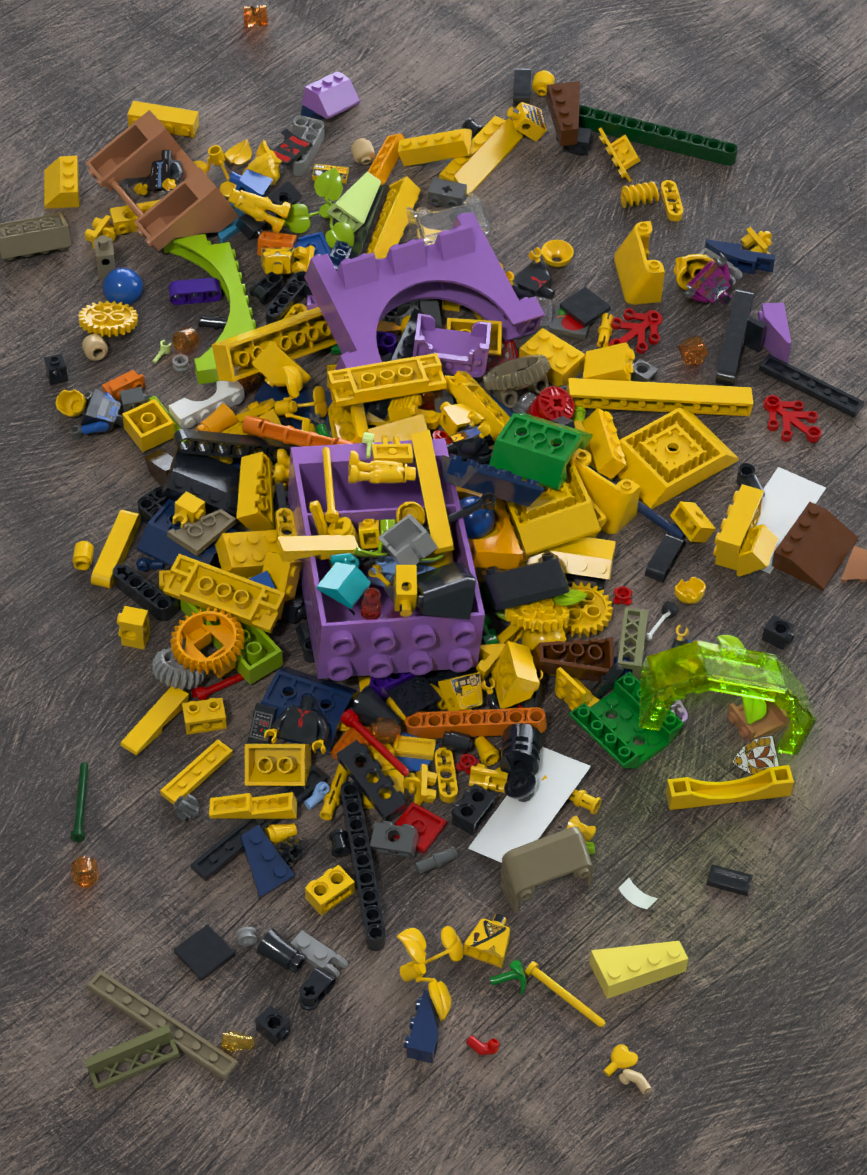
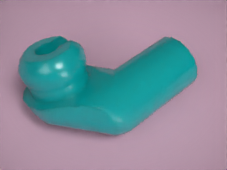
M350 553L330 555L331 565L338 562L359 567V559Z

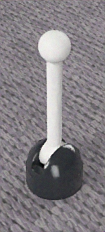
M666 601L662 606L661 613L663 616L653 629L645 634L647 641L652 639V635L665 618H673L678 613L679 609L673 602Z

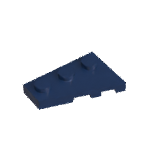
M259 825L241 836L240 839L247 862L250 865L259 900L294 878L295 874Z

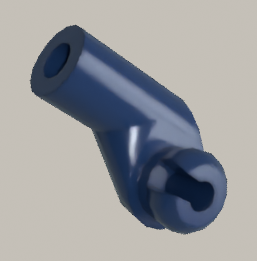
M141 557L136 562L139 571L163 569V563L158 560Z

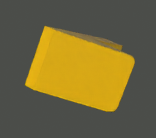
M506 644L480 645L478 658L480 662L476 669L480 672L481 682L491 673Z

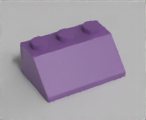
M335 72L305 86L302 105L326 119L360 103L351 80L340 72Z

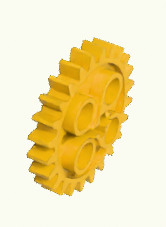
M99 301V304L92 303V306L86 305V308H82V311H79L80 327H83V331L88 330V333L101 334V337L104 335L111 337L113 334L117 337L119 333L125 335V332L130 333L131 329H135L138 322L137 311L133 310V307H129V304L122 305V302L116 304L115 301L109 303V301L105 303Z
M572 582V587H569V589L582 591L588 597L576 604L566 606L570 615L569 623H567V626H563L565 634L570 631L571 637L578 633L579 638H581L582 634L589 637L592 632L596 636L597 629L603 632L604 626L608 627L609 621H611L613 612L612 601H609V595H604V590L597 591V585L590 588V583L583 586V583L580 582L579 586H576Z
M550 598L506 608L504 617L507 618L506 621H511V625L517 624V628L524 627V630L531 629L532 632L535 630L550 632V629L557 631V628L563 629V626H567L570 614L566 606L558 605L551 601Z

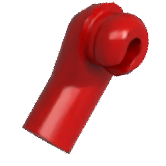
M471 1035L466 1041V1044L481 1056L494 1055L500 1046L499 1041L494 1038L486 1043H481L476 1037Z

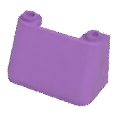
M418 313L413 357L437 353L442 364V373L455 375L457 371H467L472 377H481L486 371L491 323L477 322L473 325L471 332L435 328V319L432 316Z

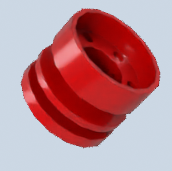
M555 386L547 387L529 405L527 414L548 421L561 416L570 419L575 411L574 401L564 389Z

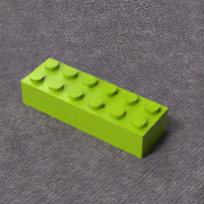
M180 600L181 610L188 617L192 616V611L195 614L199 613V609L202 612L207 611L204 608ZM203 619L205 625L217 626L221 624L220 619H217V621H206V619ZM240 622L244 630L245 642L243 643L244 649H240L242 655H236L235 669L251 685L283 666L282 650L263 630ZM211 635V643L218 650L223 646Z

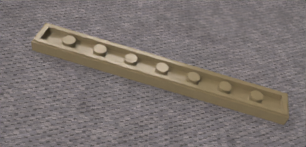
M102 970L86 985L89 991L150 1032L168 1024L177 1049L222 1080L226 1081L239 1065L237 1060Z

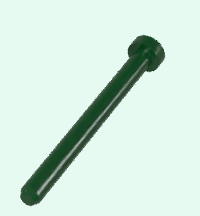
M85 761L80 764L74 830L70 834V839L74 842H83L85 840L83 820L89 766Z

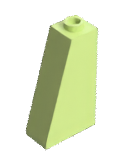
M366 172L327 210V213L339 222L348 223L355 232L364 224L381 181L369 172Z

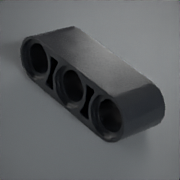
M515 68L513 106H518L521 102L530 105V68Z
M666 533L647 565L645 576L664 583L684 548L685 540Z

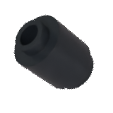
M452 730L450 732L445 731L441 747L447 748L446 750L466 754L467 751L471 750L473 739H470L469 734Z

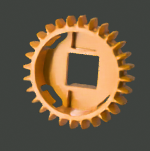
M207 608V611L204 612L199 609L197 614L192 611V616L188 617L185 615V621L179 620V626H174L175 632H172V639H170L174 659H177L179 665L183 664L184 669L190 667V672L197 669L198 674H200L202 670H205L206 675H208L209 671L212 670L218 678H221L235 668L236 655H242L240 649H244L243 643L245 642L242 625L236 617H232L230 612L226 614L224 609L218 612L217 608L213 611ZM203 619H206V621H217V619H220L221 624L217 626L205 625ZM211 635H213L223 647L206 658L200 650L211 643ZM183 638L186 640L184 650L181 647Z

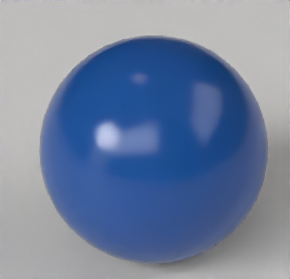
M124 267L116 268L105 277L103 293L110 303L115 301L116 304L122 302V305H130L141 298L143 283L135 271Z
M469 496L459 501L461 509L478 502L477 500L481 497ZM480 509L463 517L467 538L480 539L490 533L495 523L494 509Z

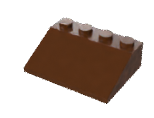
M809 502L774 551L771 566L823 591L858 541V537L827 509Z

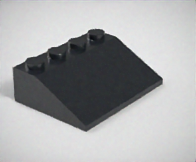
M176 448L161 495L177 501L187 491L205 501V511L207 514L222 509L229 515L237 518L240 468L207 455L181 453Z

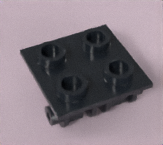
M418 675L387 691V694L406 718L424 708L429 712H435L437 710V702L442 700L423 675Z

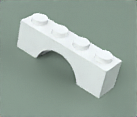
M217 381L216 393L211 398L204 401H191L183 398L169 405V413L182 429L191 428L205 420L221 403L226 404L230 408L244 401V388L238 381Z

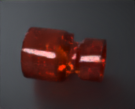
M368 588L364 592L360 612L361 616L366 620H375L381 615V593L376 588Z

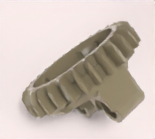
M537 354L526 355L525 357L500 363V365L494 366V368L486 371L483 375L485 388L488 390L492 389L498 401L508 408H512L517 403V389L527 387L530 392L540 394L545 388L549 387L546 373L550 370L549 361L546 356ZM508 395V401L505 402V397Z

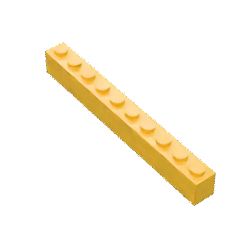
M568 378L566 391L574 401V406L583 408L672 412L677 408H682L693 414L750 416L753 408L751 387Z

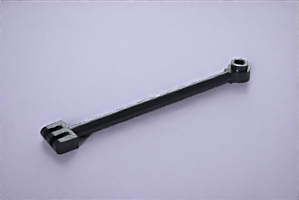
M491 492L484 493L477 500L478 502L448 515L449 524L480 509H494L497 505L496 496ZM429 525L423 527L428 533H430ZM383 546L381 553H388ZM356 556L364 571L372 568V565H375L374 559L378 558Z

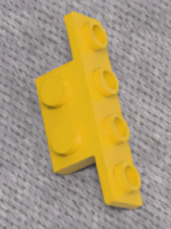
M599 128L598 130L601 133L599 138L603 145L607 144L605 149L608 154L614 156L612 161L616 168L620 167L618 172L623 179L626 177L631 182L632 180L626 170L641 160L630 141L624 135L610 143L603 129Z

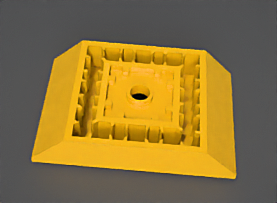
M677 408L620 439V446L625 455L626 466L616 476L620 480L628 479L640 486L639 500L649 508L654 509L739 461V458L692 412ZM669 448L677 449V451H670Z
M572 458L566 465L567 478L559 490L538 484V486L544 487L547 491L543 492L529 507L503 500L526 556L601 531L592 502Z

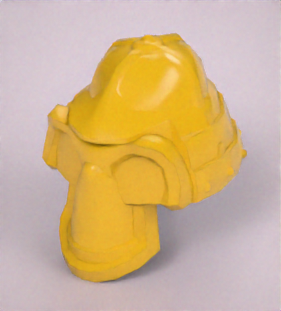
M263 139L256 152L257 158L246 169L272 178V186L280 178V163L282 160L276 157L274 151L269 149L266 141Z
M689 254L685 257L676 258L673 272L678 286L687 291L688 287L686 284L712 259L703 254Z

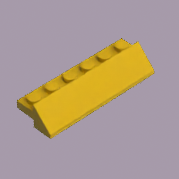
M494 116L471 140L470 155L454 158L439 174V179L467 184V197H469L521 142L523 135L515 129L510 117L504 120Z
M437 353L327 371L331 397L336 407L447 388V383L442 373V364Z
M457 371L454 376L445 375L444 378L447 383L445 390L456 399L458 404L465 403L485 418L484 421L490 425L491 429L489 435L495 442L510 416L467 371Z
M333 400L327 409L332 438L338 437L362 443L364 433H369L363 403L336 407Z
M178 554L170 569L171 576L163 589L164 594L206 610L209 608L210 611H213L217 608L218 612L224 609L226 614L230 612L232 617H236L239 622L268 633L272 632L277 620H281L286 593Z

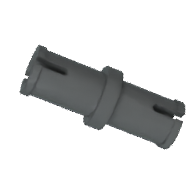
M451 846L439 853H431V856L415 862L414 865L418 874L421 875L434 868L439 869L443 864L457 859L458 854L455 848Z

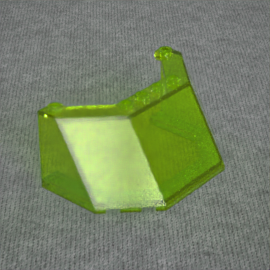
M696 640L646 656L641 667L639 728L659 731L673 701L686 698V694L691 692L699 694L709 690L772 701L780 709H784L791 722L778 744V752L798 755L816 723V717L803 684L775 654Z

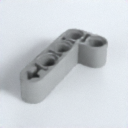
M297 116L293 119V134L313 144V147L291 163L292 174L303 176L309 169L325 138L324 122L306 116Z

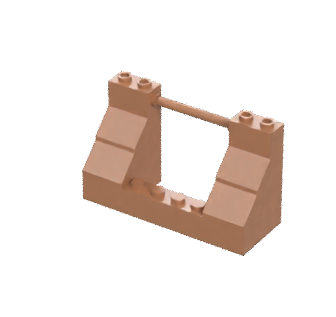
M150 110L86 162L90 168L87 171L93 178L98 177L96 182L100 187L103 188L105 186L109 192L114 189L138 217L134 221L139 227L136 230L142 237H147L145 241L151 248L155 246L158 251L174 238L221 232L239 217L215 184L200 167L198 168ZM162 150H171L172 159L182 163L184 171L183 182L143 214L119 183L125 178L147 177L151 173L152 162L162 160Z

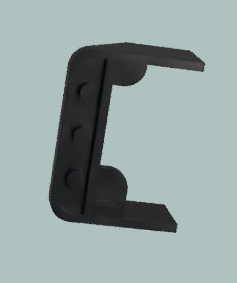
M549 550L544 551L542 557L538 559L539 562L504 571L498 569L497 566L487 567L486 571L478 567L474 568L481 600L497 610L566 594L569 592V586L558 556Z

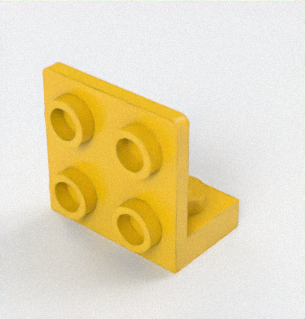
M561 667L557 668L555 694L559 699H563L568 704L571 711L583 703L591 707L600 701L577 678L570 677Z

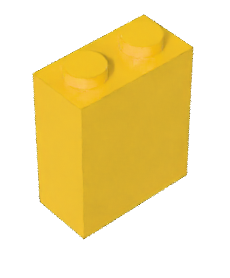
M627 342L586 351L583 379L631 381V373H633L632 364L635 359L633 349H630Z

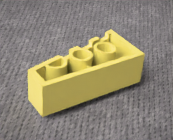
M680 941L591 950L590 966L607 999L686 972L688 957Z

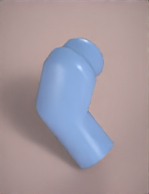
M319 782L315 786L312 796L304 801L305 806L309 810L324 799L325 794L330 790L329 785L326 782Z

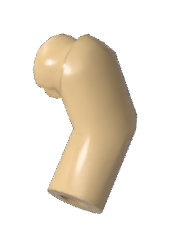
M625 1069L619 1075V1080L623 1084L627 1085L630 1081L635 1083L643 1095L652 1089L644 1076L639 1072Z

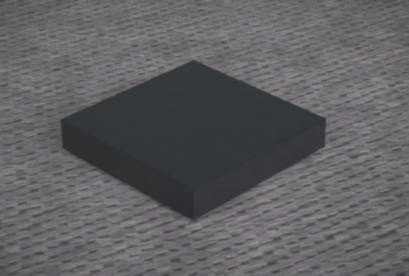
M584 287L560 303V309L584 328L603 314L609 312L611 308L609 304L587 287Z
M208 924L174 948V953L200 981H203L235 957V952Z

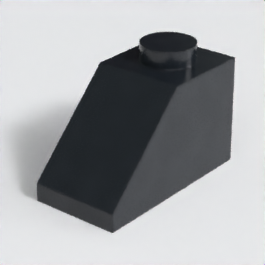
M578 127L577 144L563 147L571 154L587 156L591 129Z

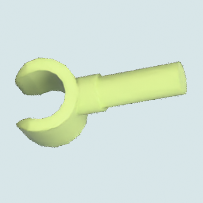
M165 340L160 342V351L153 359V363L156 364L161 356L171 352V343L165 345Z
M365 432L362 443L367 444L366 458H371L374 434Z

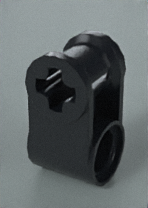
M274 272L268 273L264 278L252 285L249 292L250 295L257 297L263 305L268 304L283 289L282 275L275 274Z
M316 967L300 988L301 997L299 1004L301 1008L307 1011L316 1009L324 997L333 989L336 978Z

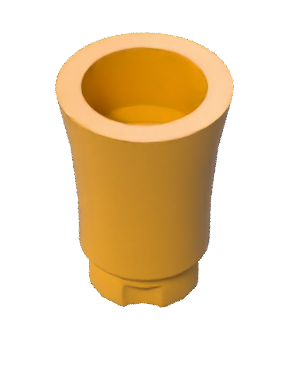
M221 403L195 430L221 433L238 423L234 412L226 404Z

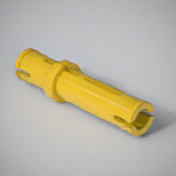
M338 764L330 790L323 799L324 805L319 815L323 820H332L334 810L340 803L341 785L348 776V773L341 764Z

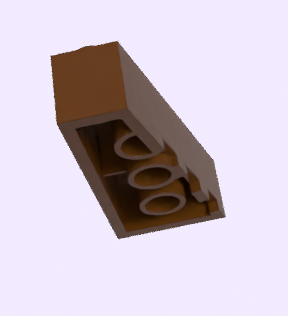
M580 81L547 85L546 101L560 146L577 144Z
M606 637L605 639L592 638L586 641L572 640L571 642L539 643L531 651L536 672L542 670L543 673L556 675L557 668L561 667L570 677L599 682L600 676L605 675L614 665L613 637Z

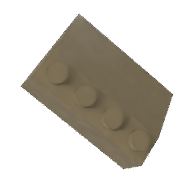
M61 212L0 223L1 259L13 260L16 256L29 257L33 253L40 252L45 254L53 249L65 250L72 246L68 224Z

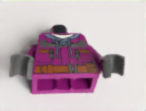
M720 253L719 259L714 257V261L711 260L686 284L688 287L687 291H681V293L694 301L702 303L709 301L714 303L717 299L723 304L729 302L731 296L726 290L731 285L729 283V267L726 263L727 258L722 253Z

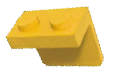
M267 552L262 572L268 571L276 590L286 593L285 601L295 598L302 561L297 559L282 562L279 553Z

